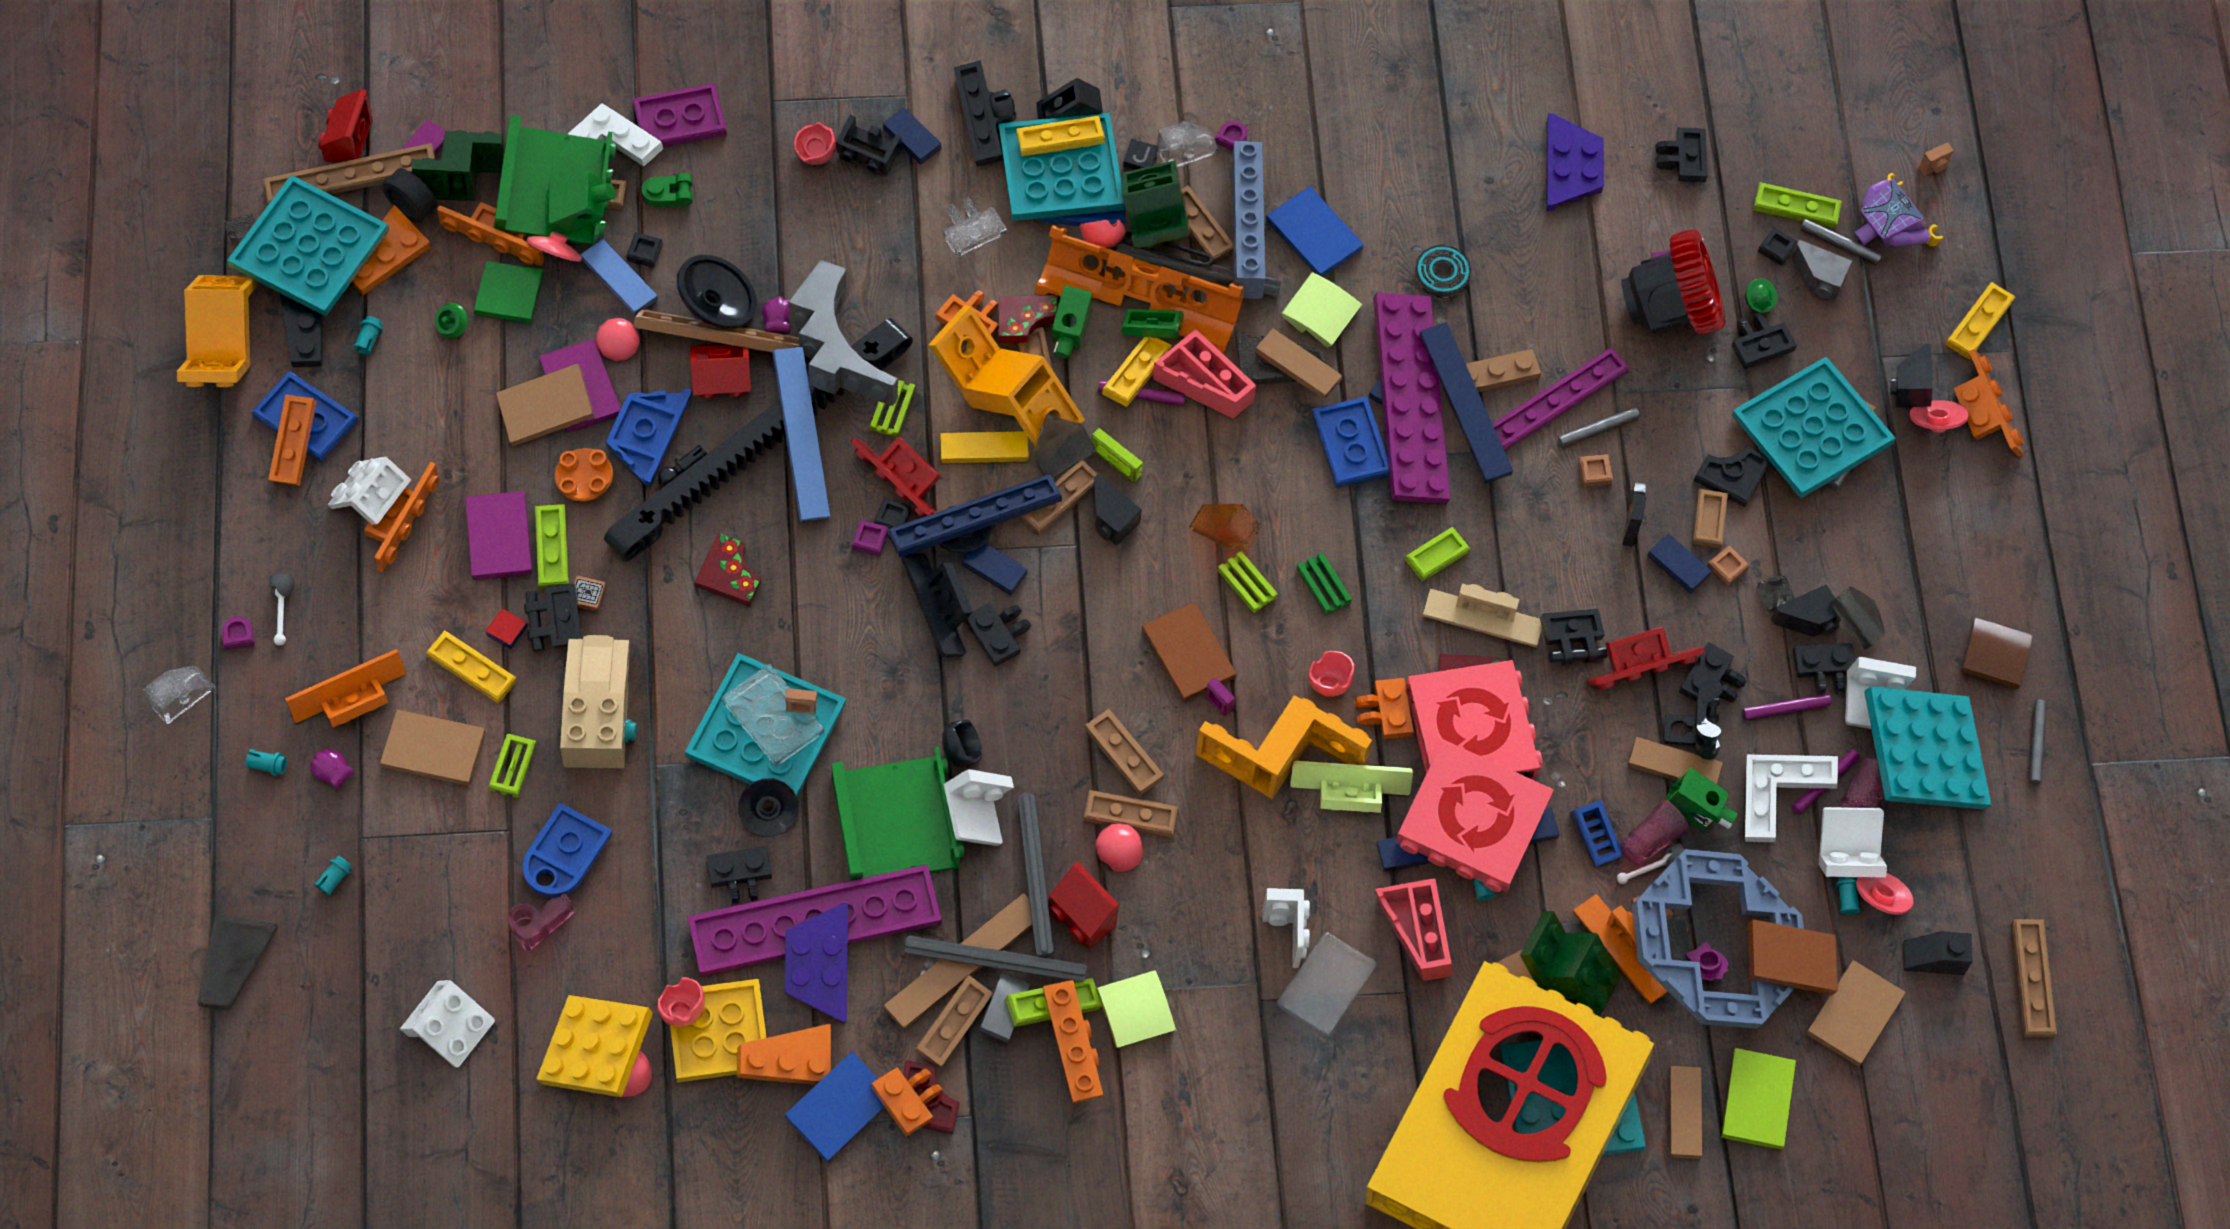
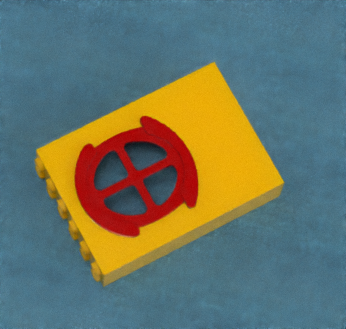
M1484 961L1367 1186L1365 1204L1415 1229H1566L1649 1064L1654 1043L1644 1033L1639 1031H1633L1632 1033L1622 1028V1025L1615 1019L1610 1017L1603 1019L1593 1014V1010L1586 1005L1580 1003L1574 1005L1566 1001L1565 997L1557 991H1546L1537 987L1536 982L1528 977L1520 976L1519 978L1508 973L1509 970L1499 963L1493 962L1490 964ZM1535 1032L1543 1037V1041L1528 1070L1524 1073L1518 1072L1490 1057L1491 1050L1501 1041L1512 1035ZM1555 1044H1561L1567 1048L1575 1062L1578 1085L1577 1091L1573 1096H1567L1539 1082L1537 1079L1550 1050ZM1485 1069L1518 1086V1090L1500 1122H1494L1488 1118L1479 1101L1477 1089L1478 1075ZM1530 1093H1536L1565 1108V1115L1553 1126L1543 1131L1532 1134H1520L1512 1129V1125Z

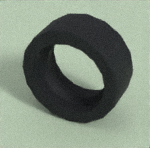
M398 168L382 185L383 192L392 205L395 204L409 220L415 223H421L437 207L436 199L427 185L412 172L404 168Z

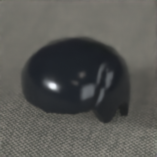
M968 719L958 720L944 728L941 743L943 752L950 761L963 766L981 760L982 746L980 738L971 721Z

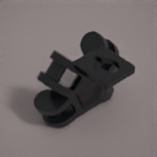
M1707 680L1698 689L1695 716L1673 714L1665 716V743L1695 745L1697 754L1703 759L1712 760L1716 758L1720 747L1718 739L1721 736V729L1712 723L1719 721V714L1716 713V709L1720 705L1721 698L1719 696L1723 690L1722 684L1718 680ZM1681 722L1688 728H1693V732H1688L1686 735L1679 737L1672 733L1671 726Z

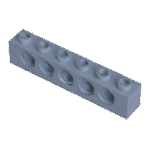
M1234 141L1231 160L1233 283L1237 287L1243 286L1245 288L1243 298L1262 299L1265 284L1262 142Z

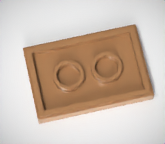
M578 363L496 393L509 441L513 447L595 417L581 367Z
M396 710L381 758V768L470 786L486 733L485 728Z
M1853 960L1838 983V991L1834 995H1830L1806 1035L1860 1067L1906 992Z

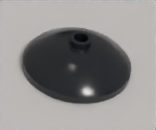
M697 255L686 260L679 269L676 281L679 295L688 310L699 320L721 329H736L747 324L753 317L757 307L754 288L745 274L732 263L713 255Z

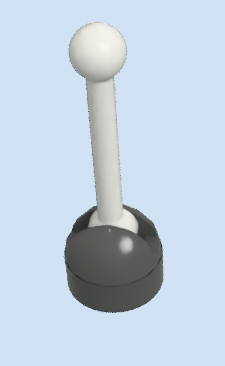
M275 574L270 576L269 580L270 591L278 598L277 635L274 637V643L282 646L286 642V638L283 635L284 598L292 593L294 578L286 574Z
M1680 843L1670 846L1665 850L1662 860L1627 874L1619 873L1617 875V882L1624 885L1633 877L1663 865L1669 866L1684 851V848Z

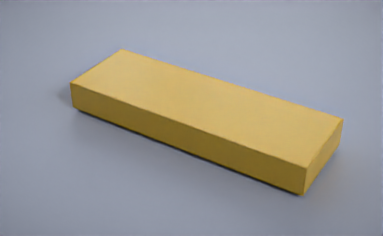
M1099 116L1016 128V136L1022 157L1099 145L1105 142Z
M1991 282L1949 337L1946 346L1970 360L1971 355L1969 351L1973 349L1977 351L2013 303L2015 296Z
M1143 337L1103 387L1102 394L1128 407L1153 375L1154 363L1172 348V345L1157 337Z
M1025 431L940 433L941 463L1028 462V436Z
M445 630L426 652L428 658L498 704L517 682L514 675Z

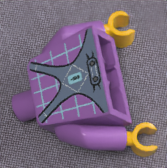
M1890 173L1886 180L1880 181L1868 188L1862 202V209L1860 210L1866 224L1854 232L1863 246L1876 237L1885 247L1891 245L1894 247L1911 246L1925 243L1929 246H1937L1942 240L1943 235H1934L1939 229L1937 225L1933 224L1928 230L1925 229L1927 225L1924 217L1901 189L1903 181L1896 183L1894 180L1895 174Z

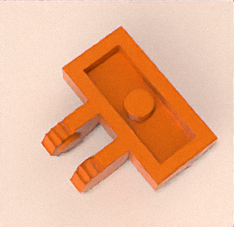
M979 290L976 291L967 302L952 294L936 313V320L946 326L964 305L972 306L993 337L999 330V324L990 318L998 309L999 304L992 300L979 312L976 308L982 303L984 293Z
M1404 678L1377 680L1374 683L1375 695H1363L1354 700L1355 706L1359 709L1378 707V712L1362 713L1357 716V721L1362 726L1380 724L1383 740L1413 737L1414 730Z
M896 1067L871 1084V1089L906 1137L932 1121L933 1116L925 1104L943 1091L938 1084L931 1086L920 1096L914 1091V1088L926 1082L932 1075L928 1069H923L907 1081L899 1068Z

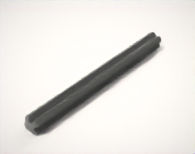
M1121 242L1115 248V251L1132 256L1134 259L1160 267L1163 266L1200 279L1225 285L1233 283V269L1214 264L1208 267H1199L1139 248L1134 249V247ZM1265 277L1263 294L1277 296L1281 281Z
M1025 792L1023 795L1018 796V807L1035 951L1038 957L1049 958V956L1054 954L1036 797L1034 794Z
M907 936L904 945V952L910 955L1077 982H1084L1087 973V966L1085 964L914 936Z

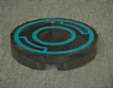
M1436 245L1424 250L1417 258L1414 275L1416 283L1424 292L1444 299L1455 297L1465 290L1470 281L1472 269L1469 259L1462 251L1452 246ZM1443 267L1449 270L1450 275L1440 276L1435 270Z

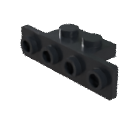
M911 553L902 556L901 561L942 657H963L966 654V650L957 628L973 611L953 563L943 562L933 572L926 554Z

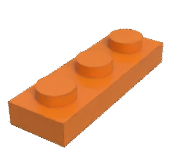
M285 395L268 478L270 482L300 486L317 403L315 399Z

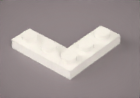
M603 103L568 133L570 135L606 140L608 131L612 132L611 142L616 143V149L642 166L649 163L663 150L660 140Z
M1747 754L1745 842H1776L1777 787L1837 789L1838 756Z

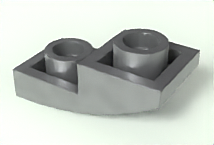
M1002 972L996 983L991 1001L986 1008L979 1031L1008 1043L1014 1025L1005 998L1009 994L1028 991L1030 984Z

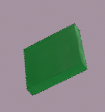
M486 261L474 307V314L531 324L543 279V270Z

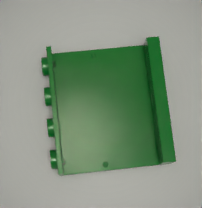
M510 115L493 228L528 236L550 237L551 232H556L568 237L566 242L589 246L595 245L598 236H604L606 220L600 219L566 234L549 224L550 173L588 171L603 180L604 184L611 183L613 169L608 168L609 159L614 160L616 143L611 142L612 132L608 131L606 140H599L520 126L522 116ZM609 201L604 202V211H607Z
M939 746L934 747V757L847 771L844 770L843 761L831 763V776L850 881L927 864L930 873L959 869L960 857L964 856V847L961 840H956L944 789V783H946L944 775L949 774L946 756L941 757Z

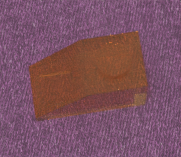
M1202 504L1189 526L1192 531L1228 549H1249L1262 527L1243 504Z

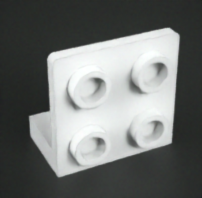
M386 456L357 461L349 469L348 474L350 476L344 483H340L332 491L331 496L333 498L328 503V506L331 509L352 506L369 523L377 525L411 479Z
M1858 657L1847 670L1845 723L1851 726L1871 729L1864 691L1870 686L1905 690L1916 678V667Z
M968 769L944 783L953 831L957 840L999 846L1003 843L994 801L1001 799L1004 793L1014 788L1012 777Z
M1825 807L1823 809L1819 866L1826 877H1886L1887 865L1880 856L1884 811L1881 808Z
M1267 888L1262 909V922H1269L1274 926H1284L1288 923H1293L1292 968H1299L1301 959H1306L1307 948H1309V929H1306L1307 919H1309V900H1304V889Z
M451 980L436 982L401 1026L400 1030L408 1037H420L453 1067H459L492 1026L495 1019Z

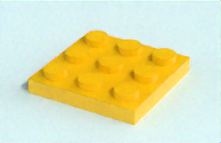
M759 979L701 986L705 996V1008L701 1017L695 1023L688 1026L670 1025L677 1083L737 1075L738 1046L742 1043L766 1038Z
M568 995L537 1080L542 1085L622 1098L653 1012L649 1007Z

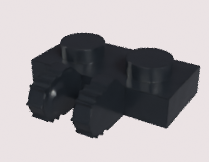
M1678 127L1676 141L1664 140L1658 141L1655 144L1656 153L1668 155L1659 156L1655 159L1657 168L1662 170L1677 168L1678 181L1706 182L1708 172L1705 128ZM1677 152V156H1669Z
M1756 313L1753 315V323L1758 332L1754 333L1745 318L1737 320V327L1741 338L1733 340L1731 346L1744 369L1794 352L1797 347L1785 322L1769 327L1762 313Z
M988 603L973 611L964 621L994 667L1020 654L1021 648L1015 641V638L1030 630L1032 626L1029 620L1025 619L1014 624L1009 630L1007 629L1005 624L1017 618L1022 612L1018 605L1011 606L998 615L991 603Z
M1708 642L1704 648L1705 653L1701 654L1682 684L1679 693L1697 701L1698 689L1707 680L1715 679L1720 682L1722 679L1737 688L1744 687L1747 681L1744 676L1735 670L1728 669L1734 656ZM1722 684L1723 690L1719 697L1729 702L1736 701L1738 698L1737 692L1726 684Z
M1853 643L1794 646L1792 652L1797 678L1814 677L1817 695L1825 694L1827 688L1825 676H1832L1835 694L1844 693L1843 675H1847V670L1856 661Z
M767 846L706 855L711 888L729 885L732 904H738L740 900L736 884L748 882L749 898L751 901H757L758 895L755 881L772 879Z

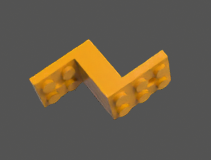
M198 275L184 290L187 360L177 370V382H186L188 387L204 386V382L216 383L217 387H232L250 367L248 297L257 288L256 280L248 276Z
M964 305L928 344L970 407L1015 416L1042 458L1050 459L1085 420L1044 356L1000 349L972 306ZM966 339L967 350L965 353H962L961 344ZM1052 411V422L1048 425L1047 415Z
M1294 695L1258 751L1248 741L1238 740L1229 735L1222 726L1212 725L1205 721L1199 729L1195 755L1273 799L1291 772L1293 761L1299 760L1308 744L1343 764L1366 765L1372 739L1363 730L1353 729L1344 724L1338 716L1321 711L1312 701L1305 698L1300 699Z

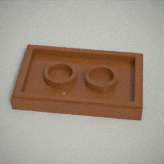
M1195 602L1142 625V631L1183 702L1206 692L1207 683L1215 677L1222 684L1236 678L1237 673Z
M1754 919L1748 923L1750 980L1834 995L1838 991L1835 935Z

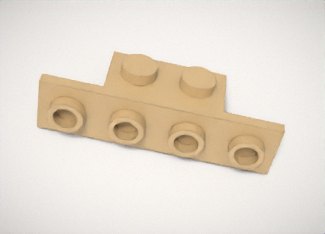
M1462 584L1459 596L1430 589L1423 612V617L1535 648H1537L1542 630L1539 618L1516 612L1519 599L1505 592L1495 593L1484 590L1483 587L1476 584Z

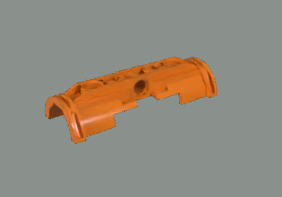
M1056 225L1051 227L1049 237H1052L1050 252L1034 294L1048 296L1051 293L1061 297L1063 287L1067 285L1092 292V298L1120 307L1124 295L1151 303L1149 310L1183 311L1184 321L1181 322L1182 327L1179 330V336L1186 337L1197 329L1224 355L1241 309L1245 290L1243 286L1237 287L1236 284L1231 283L1229 288L1068 236L1067 229L1065 228L1059 229ZM1094 255L1097 257L1099 266L1095 268L1089 267L1085 263V256ZM1107 260V269L1103 271L1102 268L1104 267ZM1116 266L1120 267L1121 271H1123L1121 275L1116 274ZM1169 284L1175 285L1177 289L1175 293L1170 292ZM1187 286L1189 287V290L1187 291L1186 296L1183 297V294L1185 292L1184 289ZM1195 290L1203 291L1207 296V301L1204 303L1196 302L1193 299L1192 292Z

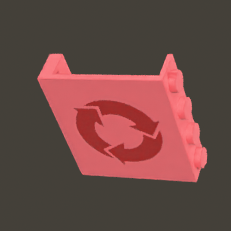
M1513 660L1408 676L1406 684L1408 702L1426 774L1442 741L1446 740L1516 773L1530 772L1531 779L1536 780L1539 769L1542 768L1543 764L1542 755L1539 750H1535L1533 742L1536 740L1535 728L1532 723L1529 724L1526 714H1529L1528 700L1521 695L1522 677L1519 670L1515 671Z
M1443 740L1398 832L1396 843L1401 844L1400 847L1411 854H1417L1418 852L1427 856L1428 860L1437 866L1444 867L1447 865L1455 869L1456 873L1463 878L1480 880L1484 882L1486 888L1494 892L1504 891L1507 893L1540 819L1550 803L1554 789Z

